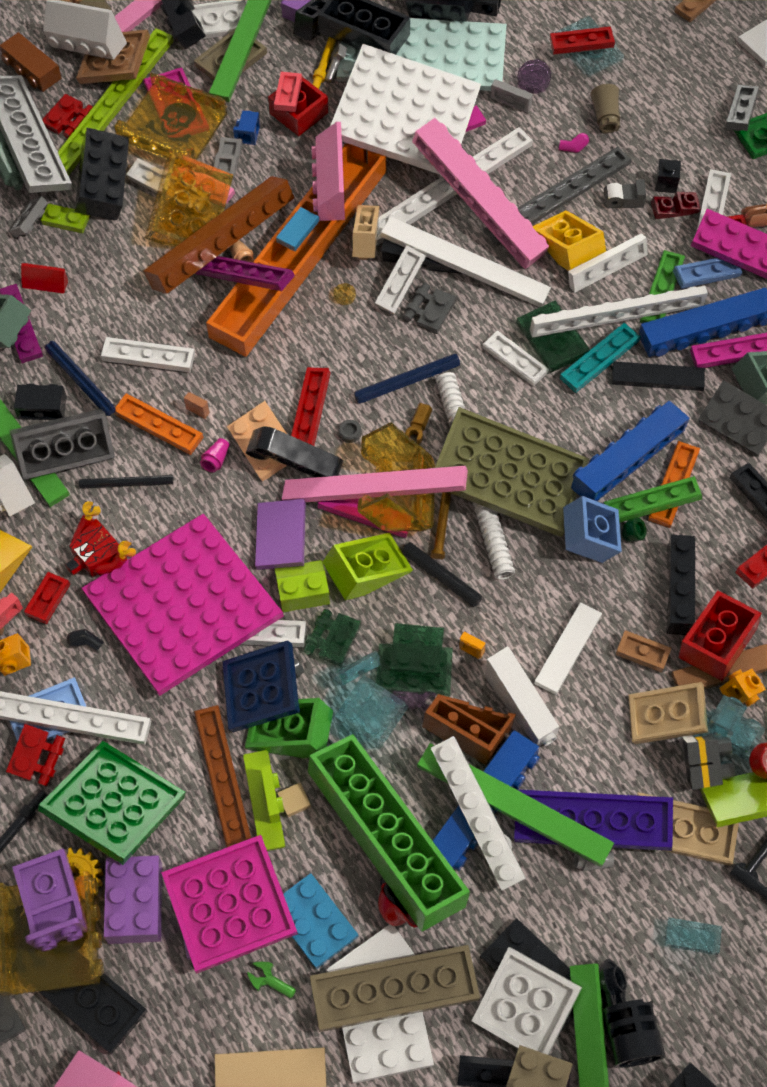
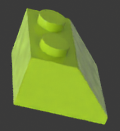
M322 560L304 563V566L274 568L283 612L330 604L329 589Z

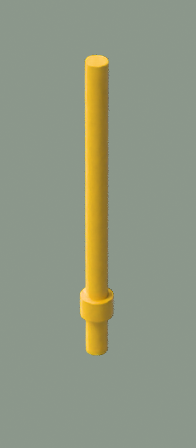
M328 37L319 66L315 69L312 77V84L318 89L325 80V71L336 39Z

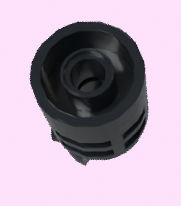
M606 959L599 967L601 998L604 997L606 1008L602 1010L603 1018H605V1029L609 1036L608 1043L614 1067H634L665 1058L661 1034L657 1028V1017L653 1011V1001L643 1002V999L626 1001L627 981L625 975L613 960Z

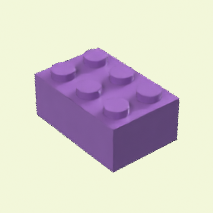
M159 856L130 857L124 865L112 858H106L104 938L108 944L161 942L162 862Z

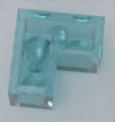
M724 695L709 721L708 733H704L703 736L713 733L715 737H729L732 742V753L749 761L751 751L757 746L766 728L762 727L754 719L743 717L747 707L740 700Z

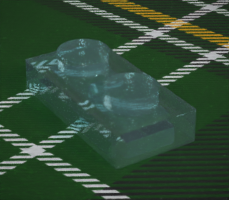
M668 917L665 946L718 955L720 953L722 926Z

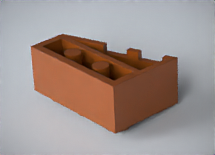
M438 694L425 712L422 727L444 741L454 736L464 753L487 766L511 731L516 714L508 712L507 715L495 712L490 707L480 708L469 705L467 701Z

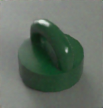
M638 517L629 519L624 524L622 536L626 542L642 541L647 533L644 521Z

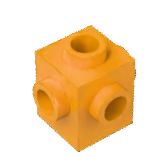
M18 633L0 640V672L4 676L31 666L30 647Z
M740 669L728 676L729 681L719 688L732 709L746 704L747 707L760 700L758 695L766 690L753 669L742 672Z

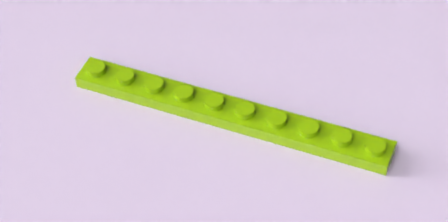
M155 28L150 35L136 79L113 81L60 148L58 155L68 176L80 162L82 142L86 129L91 128L100 131L106 129L142 83L143 79L146 78L174 42L171 34Z

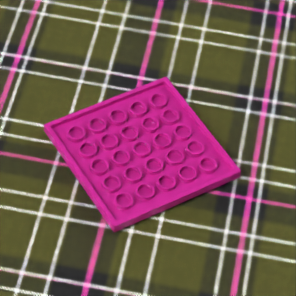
M204 513L131 557L120 569L104 574L82 587L85 596L159 696L284 617L283 611Z

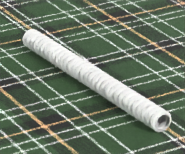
M447 372L439 375L436 378V383L445 413L447 414L449 426L451 427L458 407L465 409V405L461 398V392H459L460 389L455 374ZM472 502L477 514L476 517L479 520L480 530L483 533L482 537L485 539L486 550L489 552L488 557L490 558L492 570L495 572L494 577L500 580L507 579L514 575L515 569L513 568V562L511 561L497 511Z

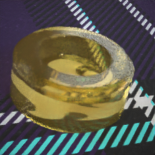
M342 283L335 287L334 299L338 304L349 305L354 302L356 290L352 285Z

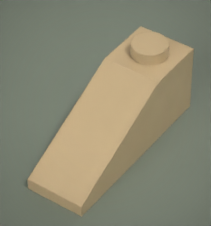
M358 205L353 229L352 257H358L362 260L375 258L380 206Z

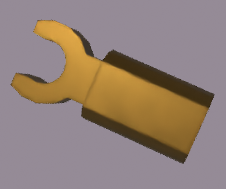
M418 404L410 424L411 427L405 432V440L408 441L409 437L414 434L417 435V444L422 442V431L425 430L432 413L430 405Z

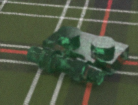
M323 609L321 616H317L314 624L316 626L312 634H309L305 641L304 653L312 655L315 648H320V659L342 667L360 630L361 621L338 613L334 621L330 619L332 612L328 609ZM324 629L330 630L326 640L321 638Z

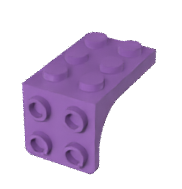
M64 848L13 866L30 934L25 936L26 943L37 950L48 951L56 948L58 942L66 939L67 942L78 940L83 937V933L89 931Z

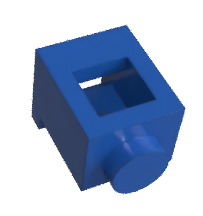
M242 110L241 118L237 119L236 126L233 128L234 138L242 139V144L256 145L260 129L259 112Z

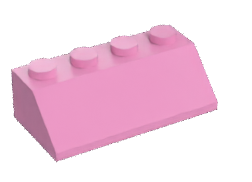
M335 122L315 137L316 146H312V160L316 159V163H312V175L317 177V181H313V194H317V198L313 199V210L318 212L319 221L345 220L341 122Z

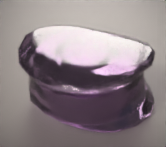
M539 59L525 62L518 71V85L522 90L532 94L544 92L551 80L549 66Z

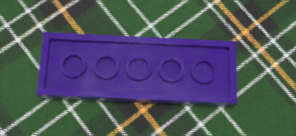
M517 789L614 842L612 848L672 851L673 797ZM515 821L514 842L559 845Z

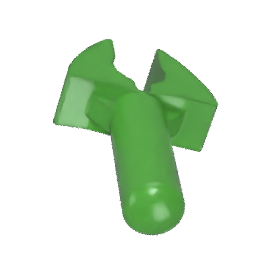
M253 963V966L264 972L265 978H257L247 972L251 984L257 991L260 990L261 986L268 985L288 998H292L296 992L295 988L272 975L273 963Z

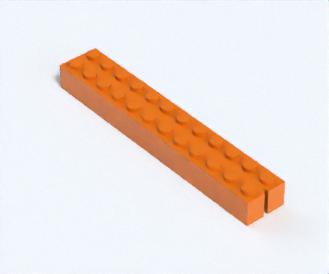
M348 143L344 144L342 147L345 220L319 221L296 251L276 242L278 234L300 207L318 216V212L313 210V199L317 198V194H313L312 186L253 262L290 269L295 275L283 291L237 283L206 322L210 339L245 357L248 356L357 212L358 205L363 204L386 173V156L367 150L368 164H366V149Z

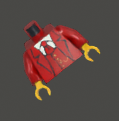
M91 501L83 504L82 510L85 515H82L69 545L74 558L67 562L65 566L73 576L84 568L92 577L111 573L113 570L122 567L127 561V556L133 557L136 554L134 548L128 549L131 542L122 541L119 544L97 518L93 520L92 517L99 515L101 509L99 506H94L91 512V506L93 505Z

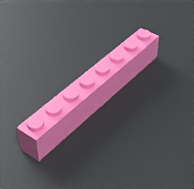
M434 118L415 132L413 144L524 269L545 255L549 247L546 239L534 230L531 222L519 213L517 206L504 196L502 189L496 187L490 180L489 175L476 164L475 159L465 152L460 142L449 134L443 123Z

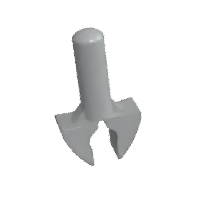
M340 43L339 46L336 45L330 57L331 64L325 80L330 83L334 80L340 61L346 55L347 47Z

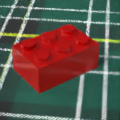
M717 590L683 639L678 658L723 681L757 631L762 613Z

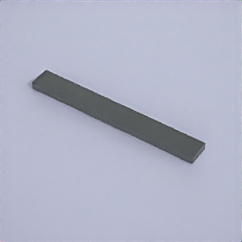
M617 146L518 207V211L531 224H534L630 165L631 159ZM487 227L484 228V233L496 246L502 244Z

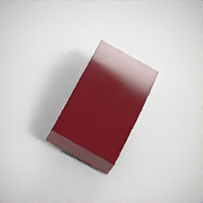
M676 192L674 197L653 196L651 200L655 219L688 216L701 211L696 192Z

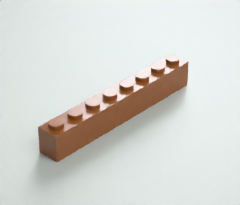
M274 176L269 177L146 268L143 272L151 288L168 294L292 201L295 197L287 179Z

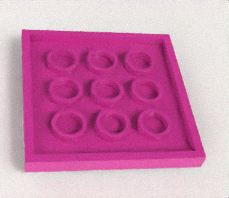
M261 835L161 872L196 974L298 934Z

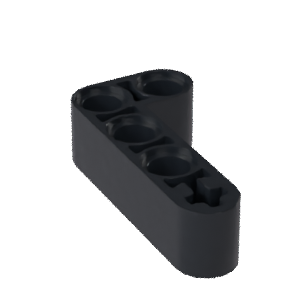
M267 426L253 430L246 450V454L255 459L266 460L271 458L312 477L339 476L343 460L340 457Z

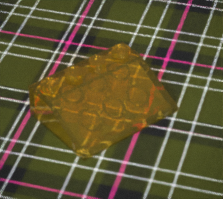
M173 151L165 161L145 238L173 247L182 243L224 211L233 174Z

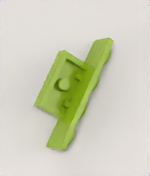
M267 750L244 754L243 758L257 836H262L267 851L285 848L280 813L284 812L282 797H276L275 789L280 788L278 774L272 773L269 753Z

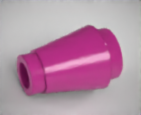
M219 438L201 455L200 464L203 469L211 473L221 469L230 447L228 441Z

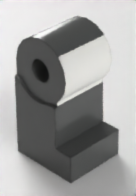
M644 179L635 180V184L620 185L618 183H611L603 189L605 206L607 208H644L646 199Z

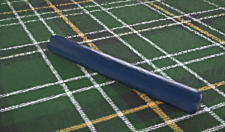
M50 341L45 345L49 355L93 403L105 412L106 416L115 413L116 408L55 341Z
M454 353L355 391V399L359 404L458 367L460 359Z

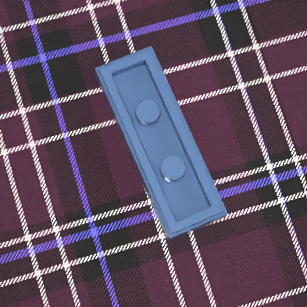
M719 258L675 266L673 273L682 289L739 277L742 274V270L738 266Z

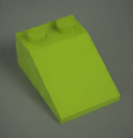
M390 533L335 544L322 562L345 600L365 596L413 571Z

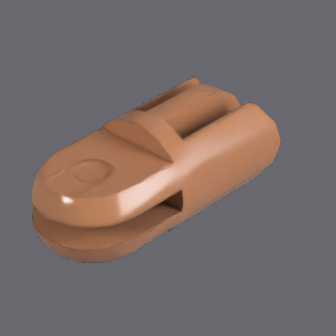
M767 204L748 206L741 210V215L744 214L749 227L767 226Z

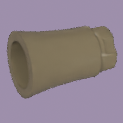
M613 84L599 85L590 92L599 129L604 134L618 131L620 128L619 88Z

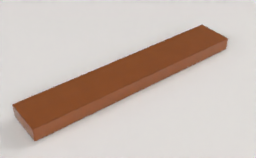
M216 705L196 710L194 714L226 847H230L251 839L219 706Z

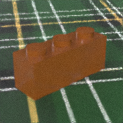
M19 32L0 45L3 62L7 66L11 65L18 75L27 78L33 88L37 87L44 92L62 79L59 65Z

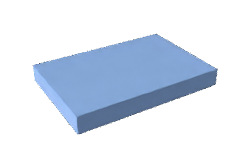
M75 677L29 696L86 707ZM10 721L18 742L25 723ZM27 724L49 732L47 741L55 738L56 735L60 736L69 732Z

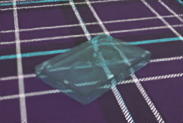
M587 16L555 33L600 27L590 16ZM614 45V48L570 53L589 76L624 59V54L616 45Z

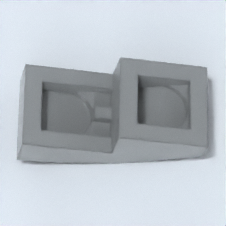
M220 138L218 154L215 156L213 175L234 178L241 154L242 139Z

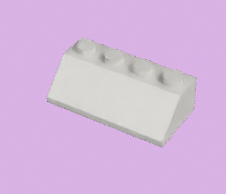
M60 0L46 1L43 32L48 39V43L53 48L114 60L127 44L112 10Z

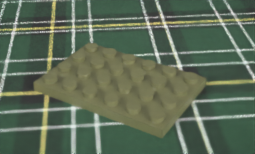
M458 407L435 468L466 466L468 470L466 490L449 493L562 537L565 532L563 507L575 501L577 493L571 489L574 479L572 476L579 467L584 468L587 466L589 458Z

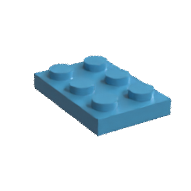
M311 873L283 893L298 933L292 936V938L315 969H318L359 937L358 933Z

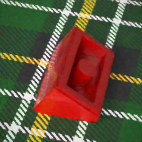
M29 263L21 264L22 288L65 293L68 278L64 268Z

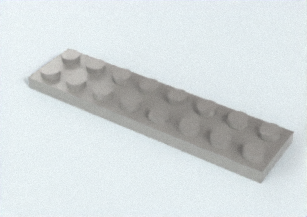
M22 75L0 76V129L28 193L71 190V180Z

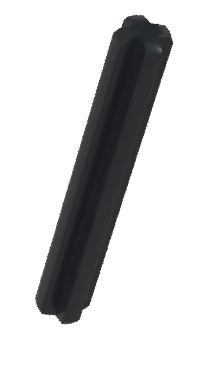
M412 542L404 546L402 553L470 605L476 607L481 602L482 595Z

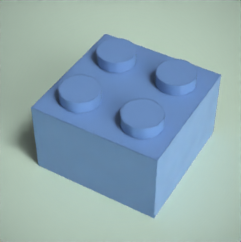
M584 496L563 507L565 547L567 551L601 563L622 552L618 509Z

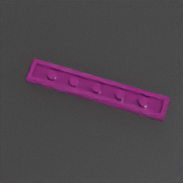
M217 256L194 273L277 291H283L295 276L290 269Z

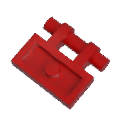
M64 94L42 120L46 129L58 135L65 129L63 135L68 139L93 106L88 104L83 108L81 101Z
M24 724L6 772L30 781L34 772L41 773L38 783L47 786L50 778H53L56 772L54 767L58 757L63 754L64 748L62 747L66 738L56 735L53 744L46 742L49 732ZM43 750L49 752L44 766L38 764Z

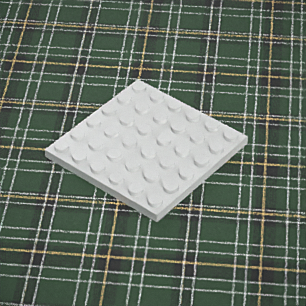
M362 44L331 125L335 122H341L342 142L440 174L413 144L415 132L436 118L446 126L449 134L461 144L481 84Z

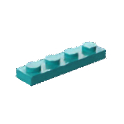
M623 323L561 373L560 380L577 393L640 341L641 336L626 323Z

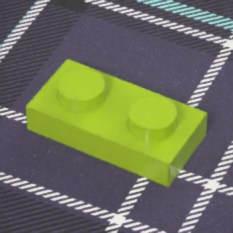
M48 203L41 222L42 225L83 234L90 215L74 212L75 209Z

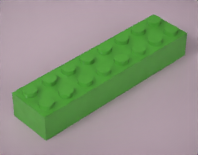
M353 734L309 755L308 774L421 932L466 908L470 894L469 889Z

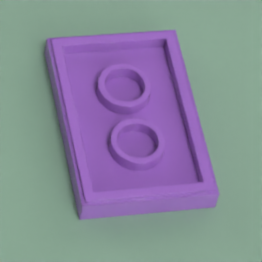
M304 499L258 503L255 559L257 570L304 566L306 510Z

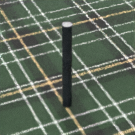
M173 475L79 479L80 489L174 484Z

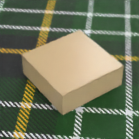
M301 783L277 793L278 797H282L287 817L311 808Z

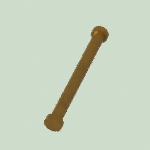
M442 492L435 544L430 555L433 559L442 560L445 558L443 549L451 493Z

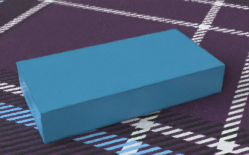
M300 207L278 234L276 242L296 251L319 222V216Z

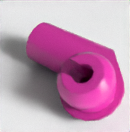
M580 133L571 141L560 140L559 150L578 153L587 146L589 137L585 133Z

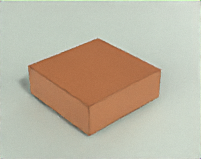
M188 392L184 397L186 409L206 419L210 413L208 402Z

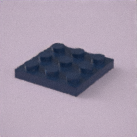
M287 640L222 661L228 730L234 733L300 713L293 645Z

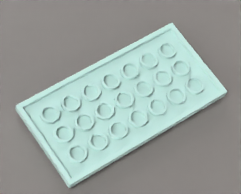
M410 18V36L396 55L480 83L479 90L491 91V85L495 79L501 82L503 80L507 24ZM341 42L342 45L347 47L345 58L340 61L338 66L337 81L348 82L360 50Z

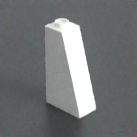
M507 646L489 657L486 664L485 678L508 710L516 714L515 719L536 745L541 746L544 744V746H548L557 739L556 735L558 734L559 725L510 648Z

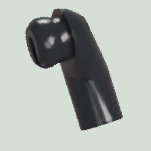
M86 629L72 631L66 638L67 643L72 647L88 645L95 651H98L104 642Z

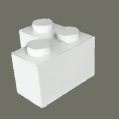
M4 454L0 456V512L5 511L9 516H12L35 502L15 464Z

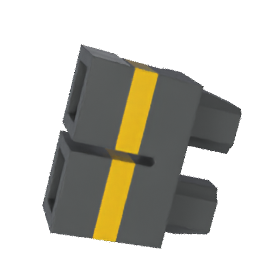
M713 733L700 737H693L692 735L682 736L687 782L692 790L723 785L722 779L735 776L732 761L720 762L721 754L732 753V742L729 737H715Z

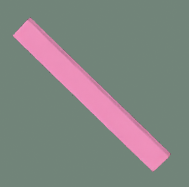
M466 466L290 479L285 480L282 501L304 499L305 502L465 491L468 470Z

